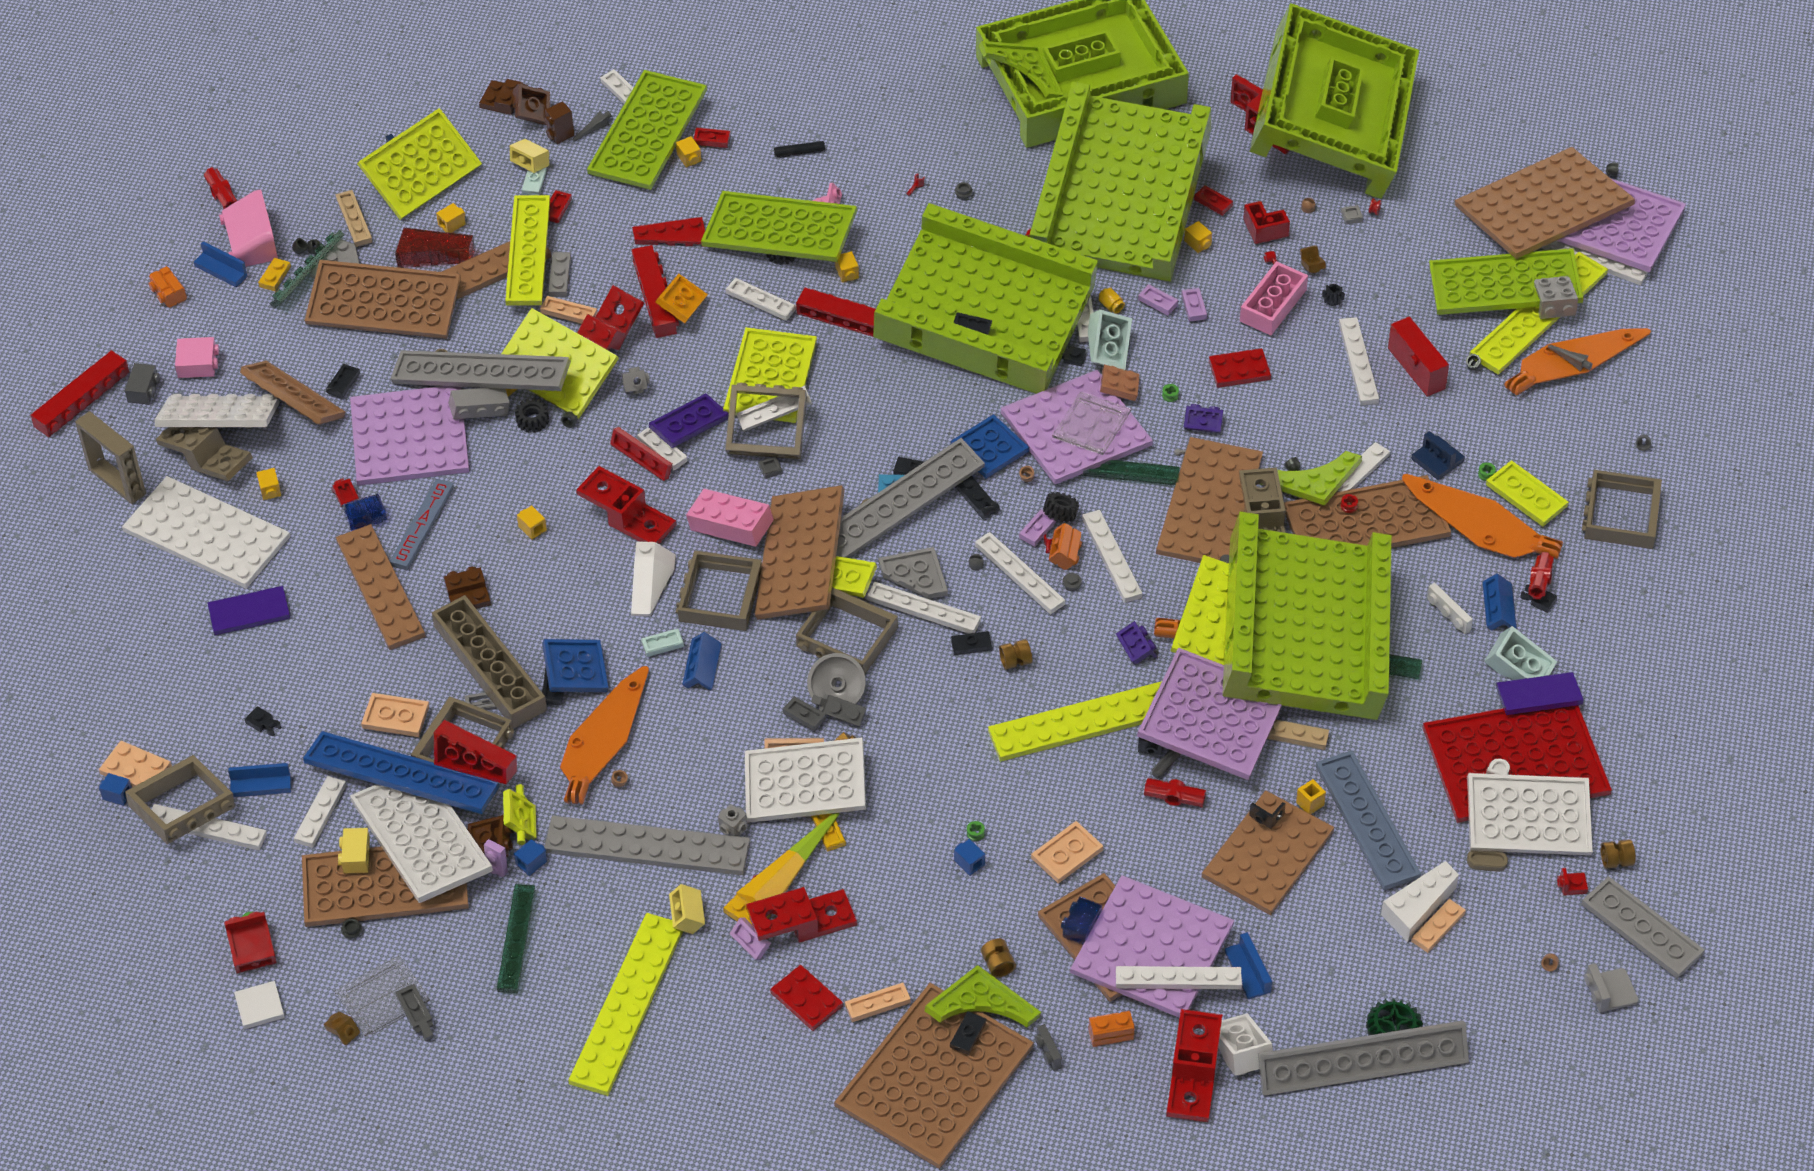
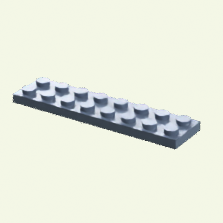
M1351 750L1316 762V769L1383 890L1420 878V870L1354 752Z

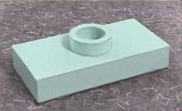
M546 168L535 173L527 170L522 187L523 195H540L547 172Z
M679 629L641 638V643L647 657L684 647Z

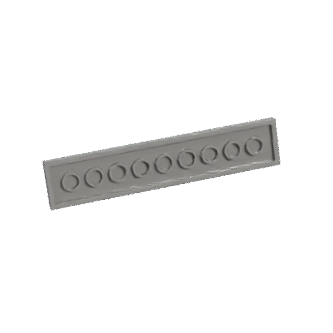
M401 350L390 380L393 384L561 391L571 361L569 357Z
M962 438L958 439L841 517L836 556L850 558L984 468L985 463Z
M552 816L544 847L546 853L743 875L750 838Z
M1463 1020L1258 1053L1263 1096L1469 1063L1466 1023Z

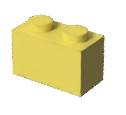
M527 139L509 145L511 162L533 173L549 166V150Z
M344 828L343 837H339V847L342 849V853L338 854V865L342 866L343 873H368L370 849L368 828Z
M680 884L669 894L673 928L694 934L705 925L701 890Z

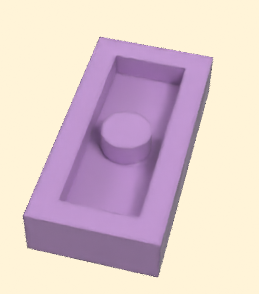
M1149 284L1138 295L1139 301L1167 316L1178 306V299Z
M1200 289L1182 290L1181 296L1189 322L1207 319V312Z
M1040 510L1019 533L1020 539L1034 547L1056 523L1054 518H1048L1049 515H1045L1043 510Z
M488 839L484 844L486 858L492 865L493 871L490 873L504 877L508 872L505 847Z
M739 918L730 932V935L755 960H760L771 944L767 939L758 941L753 925L746 918Z

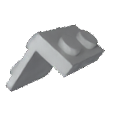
M1560 276L1534 280V286L1540 299V319L1576 316L1578 297L1569 277Z
M1596 963L1588 965L1584 979L1591 991L1593 1002L1596 1003L1599 1013L1638 1003V997L1624 968L1600 973Z

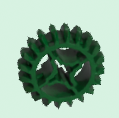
M1394 997L1391 1002L1386 998L1383 1004L1377 1002L1376 1007H1372L1367 1015L1366 1029H1368V1036L1423 1027L1421 1014L1417 1013V1008H1411L1410 1002L1403 1004V999L1396 1002Z

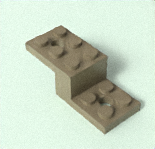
M168 427L155 439L160 446L182 452L191 470L225 481H229L253 458L252 454L248 451L226 445L217 427Z
M1277 467L1239 470L1244 512L1259 514L1258 529L1285 533V506ZM1263 484L1265 487L1259 488L1256 485Z

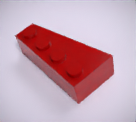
M446 720L434 731V765L507 784L517 772V755Z

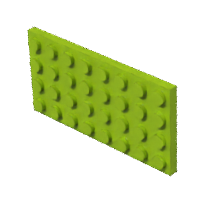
M644 70L590 162L587 173L651 190L676 147V142L680 140L707 92V85Z
M722 191L701 244L704 247L838 262L858 210L857 206Z
M1573 248L1535 251L1518 259H1515L1511 254L1429 260L1437 315L1539 307L1540 299L1534 286V280L1567 276L1571 279L1578 297V303H1583V293Z

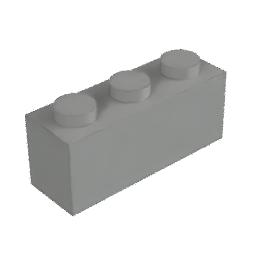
M503 388L451 390L448 404L453 419L505 416L508 413L510 402L506 390Z

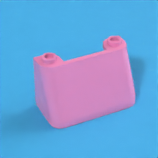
M261 189L251 192L222 210V214L219 217L221 225H225L232 250L228 252L230 255L244 261L245 267L270 262L274 258H278Z

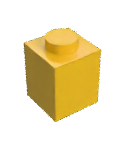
M692 136L676 142L677 156L685 167L702 162L701 149Z
M454 203L436 213L438 226L448 235L466 225L464 210L461 207L458 208Z
M1197 221L1185 228L1184 242L1199 253L1212 245V232Z
M852 251L841 254L838 262H835V268L841 282L858 279L859 266Z
M275 468L256 472L263 500L280 497L281 491Z
M532 505L517 514L518 527L531 540L547 531L545 518Z
M1312 779L1297 789L1296 803L1305 812L1312 814L1324 806L1326 791Z

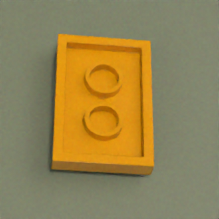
M678 273L658 297L656 303L674 315L678 320L686 323L708 294Z

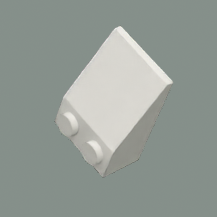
M1248 1013L1222 1020L1218 1047L1232 1073L1235 1076L1244 1075L1247 1072L1259 1069L1258 1053L1273 1051L1271 1041Z

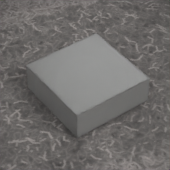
M1358 205L1341 208V214L1346 225L1363 222V216Z

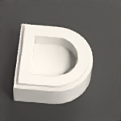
M1494 759L1490 763L1486 774L1508 775L1510 765L1504 759Z

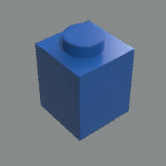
M108 773L99 785V791L103 800L122 806L127 802L125 791L132 788L130 779Z
M532 839L514 853L516 866L528 876L532 875L547 862L545 847L540 843L537 844Z
M968 839L964 843H959L954 849V861L971 876L985 866V853L973 841Z

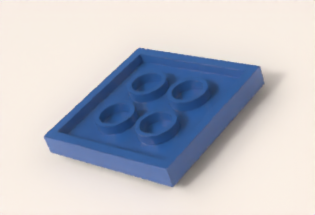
M994 414L950 441L951 445L962 438L981 458L985 466L978 472L985 479L1029 452V446Z
M543 640L542 646L550 692L608 691L609 687L600 640Z

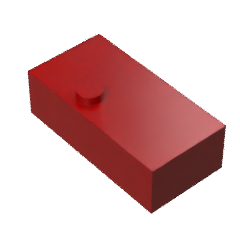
M1410 316L1392 323L1388 342L1389 351L1427 397L1445 390L1449 370L1447 361Z

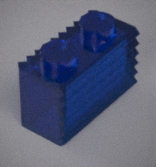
M377 493L343 504L344 515L351 531L370 524H380L387 520L385 508Z
M1079 896L1077 902L1073 901L1070 906V915L1068 918L1064 917L1061 923L1063 937L1083 945L1102 912V905Z

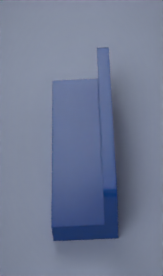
M204 241L201 243L203 253L194 261L195 267L236 288L248 277L244 261Z
M1497 573L1482 582L1487 628L1492 631L1505 624L1509 628L1513 626L1516 629L1512 583Z
M706 632L695 636L691 640L682 683L686 688H690L697 683L708 690L713 688L721 642Z
M288 763L228 768L230 791L233 793V797L291 793V773Z
M1248 932L1240 934L1239 944L1225 948L1224 952L1232 967H1241L1242 988L1247 999L1271 993L1272 980Z

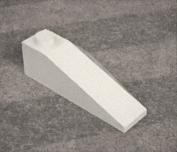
M636 542L631 616L651 617L663 589L665 590L670 576L672 577L674 573L676 554L656 542Z

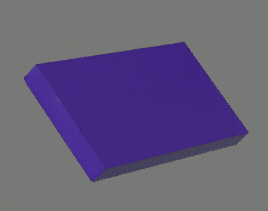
M705 393L649 422V428L671 448H674L727 420L729 413L723 411V408Z
M283 586L207 602L214 636L290 619Z
M1573 672L1496 682V689L1506 715L1583 705L1584 702Z

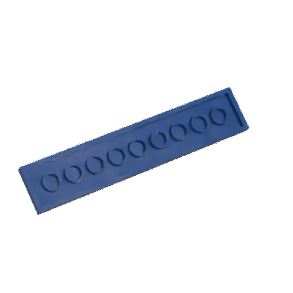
M321 731L303 757L305 764L479 814H483L500 787L499 782L437 766L430 761Z

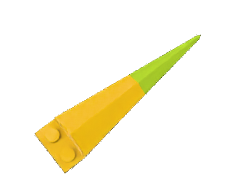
M840 813L831 814L737 891L736 895L723 907V912L735 921H738L739 918H746L751 923L746 910V904L785 893Z

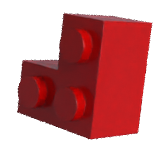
M1261 201L1244 204L1243 220L1255 244L1289 237L1290 221L1284 209L1267 213Z

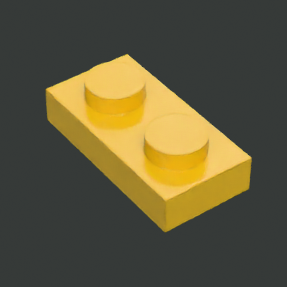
M274 258L258 281L259 287L276 291L291 268L290 262Z

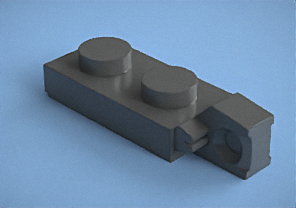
M827 694L824 695V698L813 695L811 700L813 704L820 706L819 710L826 715L859 727L867 710L863 706Z
M415 984L396 991L395 995L412 1029L416 1034L421 1032L425 1041L433 1039V1033L430 1029L433 1026L432 1017Z

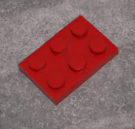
M1262 348L1209 356V364L1217 388L1271 380V373Z
M801 964L770 989V993L812 1031L843 1007V1002Z

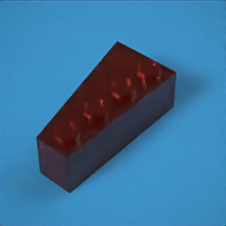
M403 228L395 252L397 267L404 268V265L420 267V264L431 263V266H435L442 262H447L448 265L462 263L474 256L473 235Z

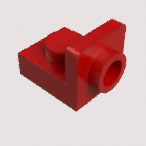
M344 478L339 479L332 485V493H335L341 507L359 500L350 478L346 480Z
M1561 868V873L1557 876L1558 888L1562 889L1563 896L1587 894L1588 887L1585 873L1567 874L1566 868Z

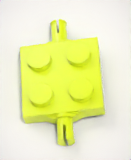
M518 784L515 786L516 792L511 789L503 791V821L505 826L516 832L517 844L524 845L526 843L525 838L529 841L537 838L536 805L525 797L524 785Z

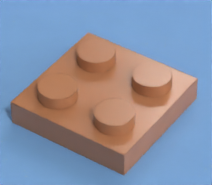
M1104 364L1100 392L1136 401L1139 374Z

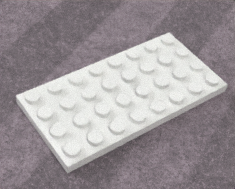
M168 476L164 478L122 526L123 532L245 589L248 588L290 538L288 531Z
M378 784L350 795L351 802L418 903L493 871L492 865L451 805Z

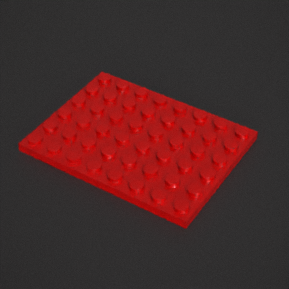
M1578 705L1506 715L1504 708L1425 722L1422 725L1457 823L1469 821L1468 773L1486 774L1490 763L1494 759H1504L1509 763L1510 770L1508 775L1589 778L1590 798L1611 795L1612 789Z

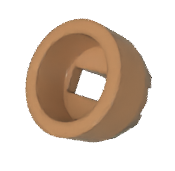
M1305 198L1302 201L1301 209L1303 212L1312 213L1315 211L1316 204L1314 199Z
M1031 466L1022 467L1019 471L1020 478L1024 482H1031L1035 476L1034 469Z
M616 770L612 774L611 782L613 786L621 788L626 784L628 776L626 772Z
M1548 953L1543 957L1541 965L1546 971H1554L1559 965V958L1555 954ZM1550 959H1553V965H1549Z

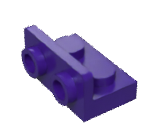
M1198 404L1186 406L1184 429L1221 433L1223 410L1215 406L1202 408Z
M1135 621L1116 633L1134 665L1149 655H1152L1154 658L1158 657L1155 652L1157 649L1156 645L1151 639L1148 640L1146 637L1149 633L1143 625L1139 626Z

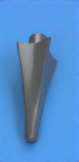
M599 111L573 138V141H577L585 135L609 125L607 120L612 117L611 113L607 111L603 114Z
M1548 345L1550 350L1563 357L1579 371L1583 368L1588 370L1592 368L1593 363L1587 361L1589 355Z

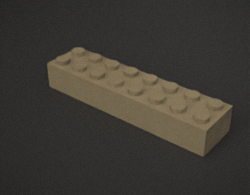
M465 595L432 612L435 629L505 718L512 720L513 729L547 711L546 699L543 693Z

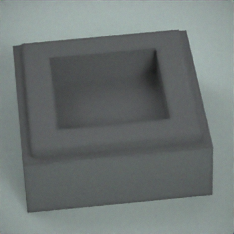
M776 456L758 462V466L765 479L782 474V468Z

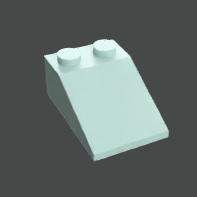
M1098 310L1090 314L1088 339L1092 363L1103 366L1104 364L1115 366L1125 370L1132 318L1104 310Z
M1513 626L1500 634L1484 661L1496 672L1512 680L1550 675L1557 663L1555 659Z

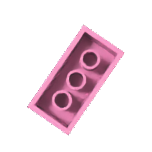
M1276 261L1241 306L1240 322L1272 336L1307 290L1308 275Z
M708 489L702 490L686 514L692 531L757 547L774 520L769 504Z

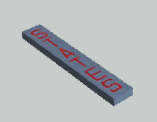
M436 478L390 559L393 567L404 570L409 569L454 489V483Z

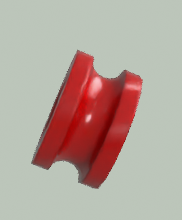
M1372 198L1368 213H1375L1378 216L1382 200L1376 201Z
M1352 494L1344 495L1341 499V509L1346 513L1355 512L1358 507V498Z

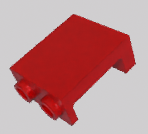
M256 911L248 916L232 917L224 922L236 974L277 963L265 912Z

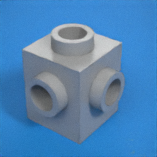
M639 367L629 368V372L621 373L625 392L633 391V394L643 393V389H647V384H650L648 373H645L643 369L640 370ZM636 377L639 378L638 383L633 382Z
M730 804L719 813V829L725 835L740 836L748 828L746 813L740 807L736 808Z

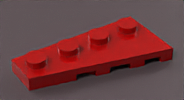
M696 217L634 226L632 231L634 242L639 245L666 243L668 246H675V243L685 244V246H693V244H701L705 227L703 218Z

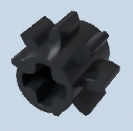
M1337 284L1326 285V290H1322L1324 303L1330 306L1340 305L1341 300H1344L1345 293L1342 292L1343 287Z

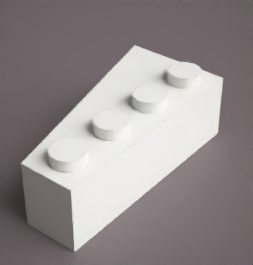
M1444 861L1384 900L1381 915L1409 942L1413 934L1420 930L1423 923L1435 913L1438 906L1442 905L1457 888L1459 874Z

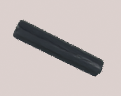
M824 141L774 147V156L783 157L825 151Z

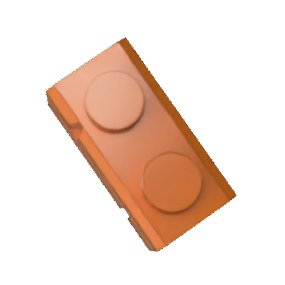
M166 266L149 275V287L152 292H157V298L160 303L164 302L170 308L187 299L185 288L169 267Z
M1066 523L1056 528L1053 534L1049 561L1055 565L1058 564V567L1064 570L1075 566L1079 561L1078 550L1082 545V541H1080L1081 532L1075 528L1072 529V526Z
M1130 1011L1089 1018L1088 1030L1093 1047L1134 1040L1135 1028Z

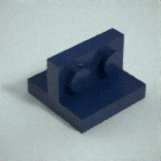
M1428 431L1424 434L1422 447L1412 454L1411 459L1439 480L1463 463L1465 456L1440 436H1436Z

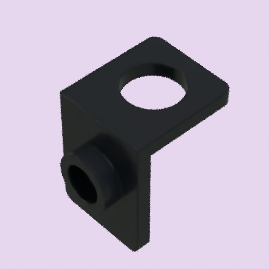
M1282 802L1273 814L1251 803L1249 816L1254 818L1259 824L1272 829L1285 814L1286 803Z

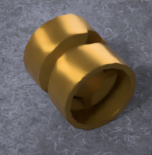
M1027 639L1016 641L1014 645L1007 643L999 646V654L1005 670L1015 668L1017 664L1023 666L1032 663V653Z
M1631 839L1620 840L1617 844L1614 841L1601 843V859L1605 869L1617 868L1619 864L1622 867L1635 865V848Z
M993 939L982 946L981 954L993 977H1004L1015 969L1016 963L1009 953V948L1004 939Z

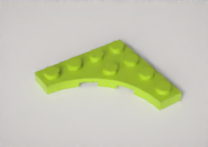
M989 41L980 42L979 48L984 58L997 60L1016 68L1039 87L1046 99L1063 96L1041 46Z
M1344 451L1335 460L1317 468L1302 471L1277 470L1281 491L1325 506L1360 465L1362 456Z
M979 965L975 966L929 1002L924 1010L940 1023L956 1014L967 1011H980L1006 1016L1019 1022L1026 1028L1040 1018L1041 1011Z

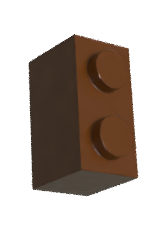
M563 101L545 109L546 134L550 140L552 139L556 144H559L575 136L572 111Z

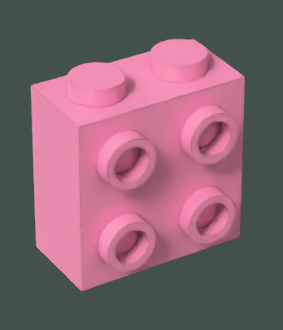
M214 337L177 339L175 368L178 378L215 376V369H218L216 355H219V345L215 344Z

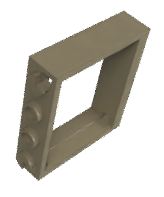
M737 383V385H732L725 447L726 453L732 455L776 456V458L801 459L807 402L806 390H803L801 387L785 389L784 386L775 385L773 388L766 387L763 384L748 386L746 383ZM737 394L799 398L795 448L733 443Z
M90 411L76 420L75 424L88 470L131 504H134L146 495L134 446ZM101 445L115 456L118 469L105 460Z
M1594 469L1593 476L1588 478L1587 488H1590V491L1586 493L1585 502H1589V504L1585 505L1583 516L1587 517V520L1583 519L1581 530L1585 531L1584 539L1653 549L1662 479ZM1597 487L1650 494L1651 501L1647 533L1592 525Z
M694 550L692 559L688 561L689 571L688 573L685 572L684 575L685 585L680 589L679 597L681 600L676 603L675 613L678 614L679 622L747 631L760 582L762 560ZM699 568L750 574L739 615L689 608Z
M832 587L829 609L813 611L796 634V647L802 651L810 652L818 658L831 653L846 654L810 638L828 611L834 606L884 628L862 661L852 657L861 665L866 674L898 629V616Z
M449 696L411 753V756L434 763L433 759L428 758V755L434 748V731L444 720L451 722L455 715L499 731L493 744L504 749L506 742L514 734L512 720Z
M194 755L125 791L128 806L166 844L235 808L233 793ZM196 775L218 795L168 824H165L145 804Z

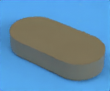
M1470 851L1466 861L1468 866L1475 870L1500 872L1507 867L1508 857L1500 851Z

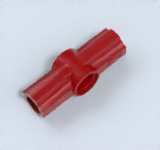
M213 167L208 168L204 173V178L210 186L214 199L218 200L223 209L235 203L237 199L232 193L228 180H224L219 170Z
M1542 552L1538 555L1535 566L1531 568L1529 595L1533 599H1541V597L1545 596L1547 586L1551 584L1554 557L1548 552Z
M1147 778L1144 795L1164 799L1167 804L1172 806H1179L1183 803L1203 807L1206 790L1186 786L1184 782L1178 779L1166 782Z

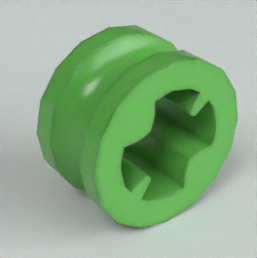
M1167 384L1163 387L1162 398L1167 402H1175L1179 396V388L1174 384Z
M1482 463L1479 466L1478 477L1486 481L1495 474V466L1492 463Z
M979 821L970 822L967 825V837L972 841L983 839L985 835L984 825Z

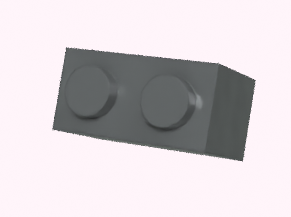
M134 363L124 390L128 403L149 405L151 398L155 395V386L160 381V374L157 373L156 365Z

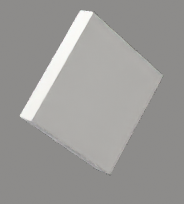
M275 981L234 992L244 1029L285 1018Z

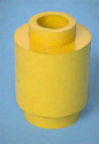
M1104 288L1099 293V302L1110 312L1117 314L1122 311L1125 303L1112 288Z

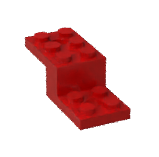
M1236 74L1232 77L1230 103L1246 112L1244 130L1253 135L1263 89ZM1274 144L1272 145V147L1276 148L1284 154H1287L1290 151Z
M612 285L596 317L587 314L577 334L608 351L610 348L619 350L645 302ZM619 305H623L624 311L618 315L616 309Z
M598 466L576 489L578 496L607 511L609 526L639 542H656L660 544L677 525L675 519L646 504L644 489L601 466ZM599 487H608L605 490L598 489ZM650 525H654V526H655V527H653V528H651V529L646 528V526H650Z
M805 887L746 904V910L758 941L794 931L800 943L857 926V920L844 889L809 899ZM829 910L836 911V914L833 916H829L826 914V912ZM769 914L777 915V918L773 920L767 919L766 917Z
M1181 1009L1166 1117L1201 1122L1209 1121L1222 1014ZM1195 1029H1202L1205 1033L1197 1035L1193 1031ZM1186 1096H1193L1196 1100L1194 1102H1187L1184 1098Z

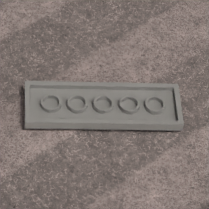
M1609 876L1582 900L1581 905L1677 979L1704 955L1705 949Z

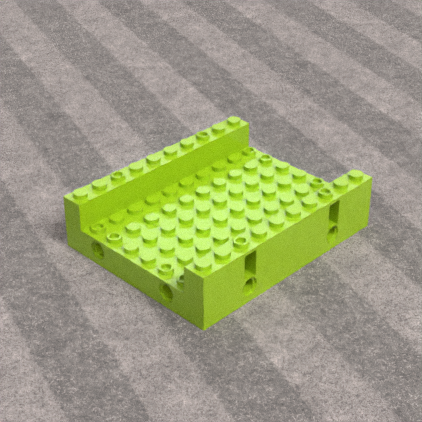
M1073 0L976 27V58L982 68L990 66L1020 120V138L1026 148L1056 140L1072 82L1089 84L1090 96L1149 107L1168 109L1187 103L1189 72L1145 0ZM989 41L1041 46L1063 96L1046 99L1039 87L1029 77L1023 78L1016 68L997 60L984 58L979 48L980 42Z
M1290 3L1276 29L1249 152L1266 158L1273 144L1368 178L1365 194L1382 199L1397 173L1419 50Z
M1072 82L1030 231V237L1098 260L1097 268L1171 282L1211 132V107L1193 104L1191 114L1090 96L1089 84Z
M928 203L922 215L921 231L887 299L881 298L874 312L873 337L1037 394L1048 389L1095 287L1098 260ZM959 312L992 320L989 335L955 324L956 313Z
M1240 511L1230 537L1222 696L1378 720L1389 694L1392 535L1373 532L1366 546L1258 529L1259 514Z

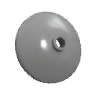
M831 653L821 657L813 664L808 674L807 687L811 698L813 695L824 698V695L827 694L857 704L864 694L866 677L863 668L854 658L842 653ZM837 681L842 682V685L840 687L835 686V683Z

